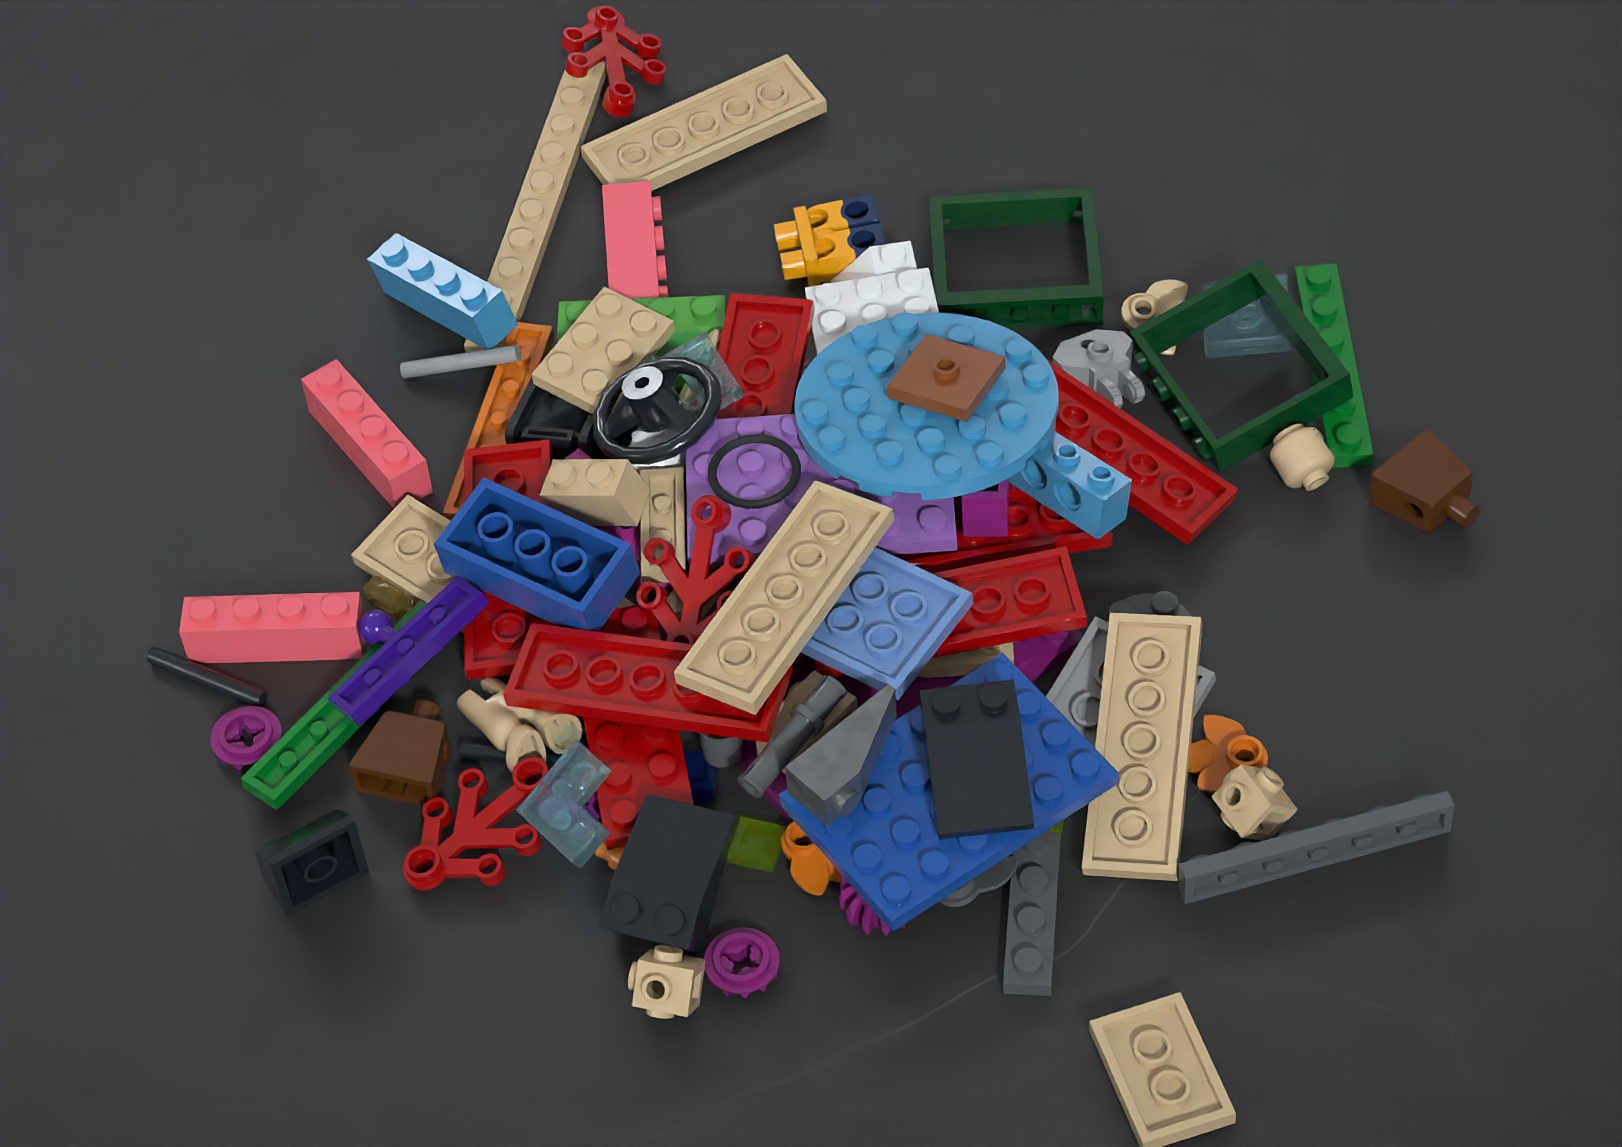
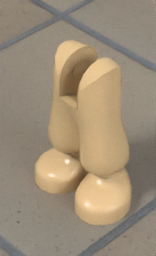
M487 677L481 680L482 689L488 700L485 701L470 689L466 690L457 700V706L464 716L482 731L497 749L506 752V764L511 773H513L515 766L525 758L537 757L546 762L545 745L554 753L564 755L571 752L578 745L581 738V722L575 715L507 706L503 696L507 684L494 677Z

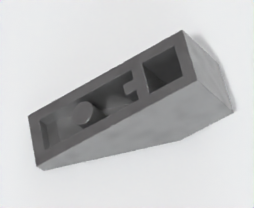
M887 684L785 767L788 794L826 827L839 817H846L852 813L862 799L897 716L895 689L891 685Z

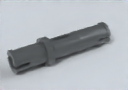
M824 675L803 703H796L789 711L791 717L772 740L768 742L747 770L737 779L739 784L749 794L761 798L765 790L785 766L789 764L812 734L818 735L824 728V719L839 701L847 695V691L841 683L831 676L827 677Z

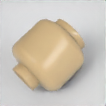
M1295 424L1275 436L1273 439L1274 446L1270 451V459L1286 486L1290 488L1304 486L1306 491H1311L1328 481L1329 476L1327 473L1333 467L1335 457L1318 429L1304 427L1303 424Z

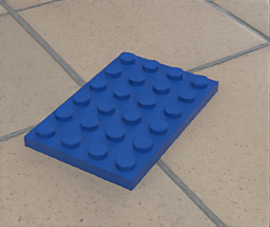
M1004 653L996 656L951 686L1014 679L1021 719L1034 829L939 840L921 725L920 705L894 721L862 799L848 816L839 817L826 827L788 794L787 789L779 794L781 807L892 932L1119 784V772Z

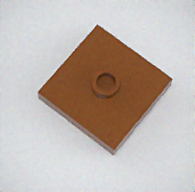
M926 334L888 384V399L967 422L1006 369L1005 356Z

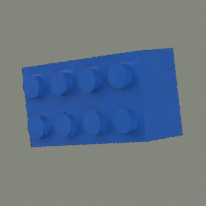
M484 477L434 543L446 574L454 578L459 576L472 586L559 627L599 632L640 574L630 543Z

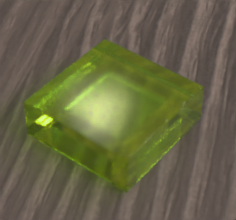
M741 816L729 848L728 863L773 873L781 851V837L786 827Z

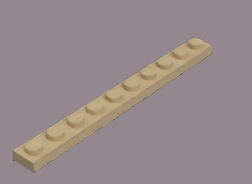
M603 61L591 68L588 75L583 78L572 77L564 70L487 281L503 291L517 322L521 321L579 157L580 146L584 143L607 78L606 65ZM505 336L494 348L504 347L507 336ZM466 339L464 344L465 353L485 350Z

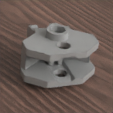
M1095 329L1061 342L1053 356L1052 363L1120 409L1122 404H1124L1122 396L1129 399V402L1133 404L1143 401L1146 395L1142 381L1139 378L1137 379L1136 375L1131 371L1133 340L1123 331ZM1088 345V349H1085L1081 346Z

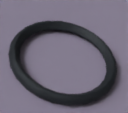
M762 434L746 435L727 442L714 454L708 466V480L715 494L728 504L745 509H760L781 502L793 492L801 477V463L794 449L778 438ZM750 443L772 445L783 451L790 459L792 475L787 485L775 495L760 500L740 499L727 493L718 482L717 468L723 457L741 445Z

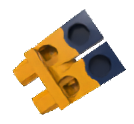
M874 193L819 204L806 210V206L793 208L795 220L774 224L778 251L800 247V250L780 253L784 280L807 277L809 287L821 285V282L831 283V280L871 246L886 244Z

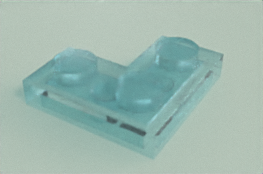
M575 739L516 811L569 861L582 868L611 833L583 805L612 770L585 745Z

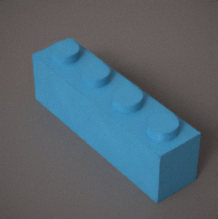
M397 233L383 243L367 259L384 293L484 349L494 348L518 325L501 289Z

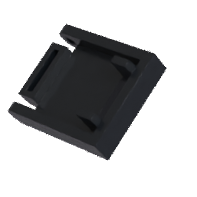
M531 377L506 426V444L518 443L520 439L522 443L549 439L552 449L573 451L578 444L579 450L589 453L595 443L593 439V414L562 398H553L554 394L534 385Z

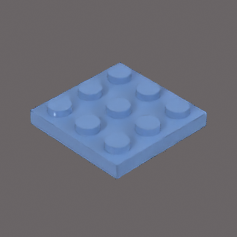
M875 547L804 646L801 653L878 691L889 684L895 689V698L899 700L973 605L972 592Z

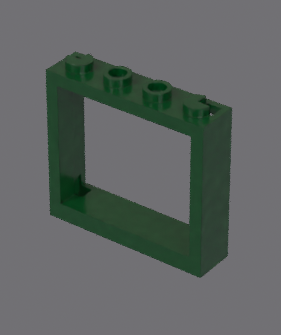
M1093 187L929 196L934 293L939 313L957 312L960 315L991 321L1008 329L1103 324L1104 295ZM1082 222L1088 285L947 293L943 230ZM1082 305H1093V308L1082 309Z
M1262 258L1130 331L1134 347L1132 352L1134 365L1140 373L1144 371L1149 373L1152 378L1150 384L1161 402L1169 401L1173 407L1171 409L1172 416L1178 427L1183 432L1188 429L1195 437L1192 439L1193 445L1204 462L1210 459L1219 472L1226 470L1272 444L1275 436L1284 429L1295 424L1306 425L1354 398L1349 372ZM1259 299L1321 382L1217 439L1157 355Z

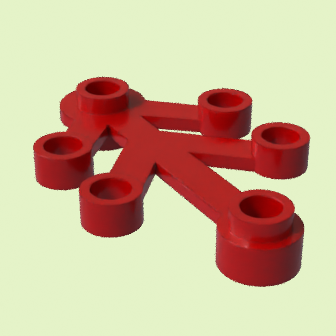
M606 5L594 7L587 14L586 25L581 28L567 27L563 31L561 46L565 50L573 52L568 55L565 70L572 77L583 78L588 75L591 68L605 60L610 86L605 91L602 106L607 113L613 116L627 117L633 112L636 94L634 88L625 80L622 63L640 74L645 82L653 85L661 84L664 81L667 67L662 61L655 58L659 55L662 42L655 35L643 34L640 36L625 26L624 17L615 8ZM593 38L601 40V43L586 53L580 52L583 50L584 43ZM617 38L635 48L638 55L618 43Z
M713 495L700 497L694 503L691 510V518L697 529L689 576L675 557V549L671 542L656 537L650 539L644 548L646 560L660 567L684 603L680 620L667 603V591L662 585L654 582H645L637 590L636 598L639 605L652 610L667 633L666 641L682 643L685 638H688L689 644L694 645L733 591L721 594L717 600V610L700 622L703 606L739 576H745L755 562V556L751 551L739 546L733 547L726 553L724 565L708 577L715 533L723 531L731 520V509L727 502ZM710 505L712 513L709 518L704 520V510ZM663 545L664 553L661 558L656 559L655 551L658 546ZM743 554L745 557L744 564L737 569L735 567V560L739 555ZM655 589L657 593L656 599L652 603H648V593Z
M537 757L521 760L513 769L512 777L515 784L478 814V802L488 791V781L479 769L470 768L463 771L458 778V786L461 791L454 832L441 844L442 828L449 825L452 821L453 812L447 801L441 797H434L426 801L422 807V815L425 820L421 843L419 846L411 849L404 859L403 875L407 883L414 889L425 891L439 886L445 878L479 877L483 884L493 886L500 883L506 875V868L496 854H484L479 859H459L455 857L463 850L470 848H515L517 853L522 856H531L537 853L541 848L542 839L533 825L522 824L516 828H490L527 798L538 799L549 792L553 777L546 763ZM540 779L537 783L529 785L533 780ZM479 780L475 787L467 788L470 782ZM444 809L439 816L431 817L434 811ZM533 836L532 840L527 844H520L524 837ZM433 866L429 871L422 873L426 867ZM497 866L493 872L484 874L487 867Z

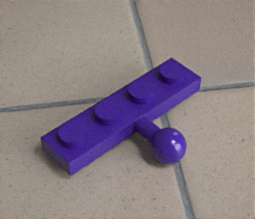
M457 576L399 631L394 629L393 620L386 612L382 610L368 611L359 621V634L365 642L371 645H384L328 697V700L336 710L357 726H360L366 719L374 715L379 707L401 686L408 683L411 677L434 655L438 654L458 632L471 623L489 604L488 600L480 590Z

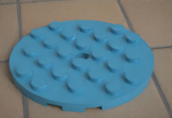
M899 313L891 318L855 327L853 331L843 335L824 348L812 360L799 381L795 396L796 427L804 449L820 468L836 479L843 476L857 482L859 490L889 498H893L895 492L921 493V500L946 499L978 492L1017 474L1026 467L1025 460L1037 450L1043 451L1055 431V421L1059 410L1058 385L1053 369L1043 354L1032 343L1014 331L991 321L949 313ZM926 334L1005 356L1006 369L967 422L888 399V384Z

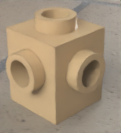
M1240 764L1239 767L1231 770L1224 777L1223 784L1211 796L1221 809L1220 816L1228 827L1238 832L1242 838L1260 841L1271 839L1298 810L1282 789L1284 786L1282 779L1267 767L1258 768Z
M658 945L654 949H650L638 959V962H633L629 972L628 989L634 991L632 1006L646 1009V1014L655 1018L668 1019L673 1018L674 1015L688 1017L700 1006L706 959L685 956L682 949L668 945Z

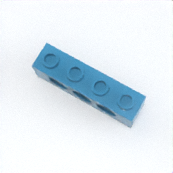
M1054 431L1044 450H1037L1025 460L1026 467L1010 477L1012 485L1021 489L1097 540L1126 519L1132 479Z

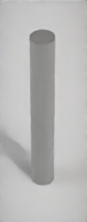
M519 345L413 360L401 362L400 373L406 379L521 361L522 353Z

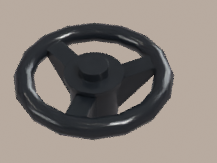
M661 357L641 363L617 377L600 396L592 415L593 439L607 456L614 459H628L631 464L650 465L674 458L697 444L713 426L722 402L720 381L708 366L688 357ZM679 374H686L697 379L704 388L705 402L696 419L683 408L679 396L671 392V388ZM633 426L646 433L659 432L668 427H672L680 433L667 442L649 447H627L616 442L614 439Z

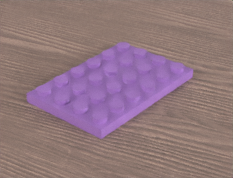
M795 414L715 419L713 426L698 443L686 450L689 569L697 529L691 518L692 507L702 496L713 495L718 497L710 487L708 480V466L712 457L727 442L738 437L757 434L773 436L790 445L799 457L801 477L793 492L781 502L760 509H745L728 504L731 509V520L723 531L715 533L710 567H721L724 565V558L728 550L737 546L751 551L756 561L815 480L893 508L894 522L876 546V548L896 555L957 550L954 497L921 500V493L895 492L894 497L889 498L861 491L857 482L843 476L837 479L820 468L804 449L797 431ZM750 443L731 450L723 457L717 468V478L721 487L730 495L745 500H760L777 494L787 485L792 475V465L787 455L779 448L763 443ZM710 505L704 510V520L709 518L712 513ZM743 554L736 558L735 566L744 564L745 557Z

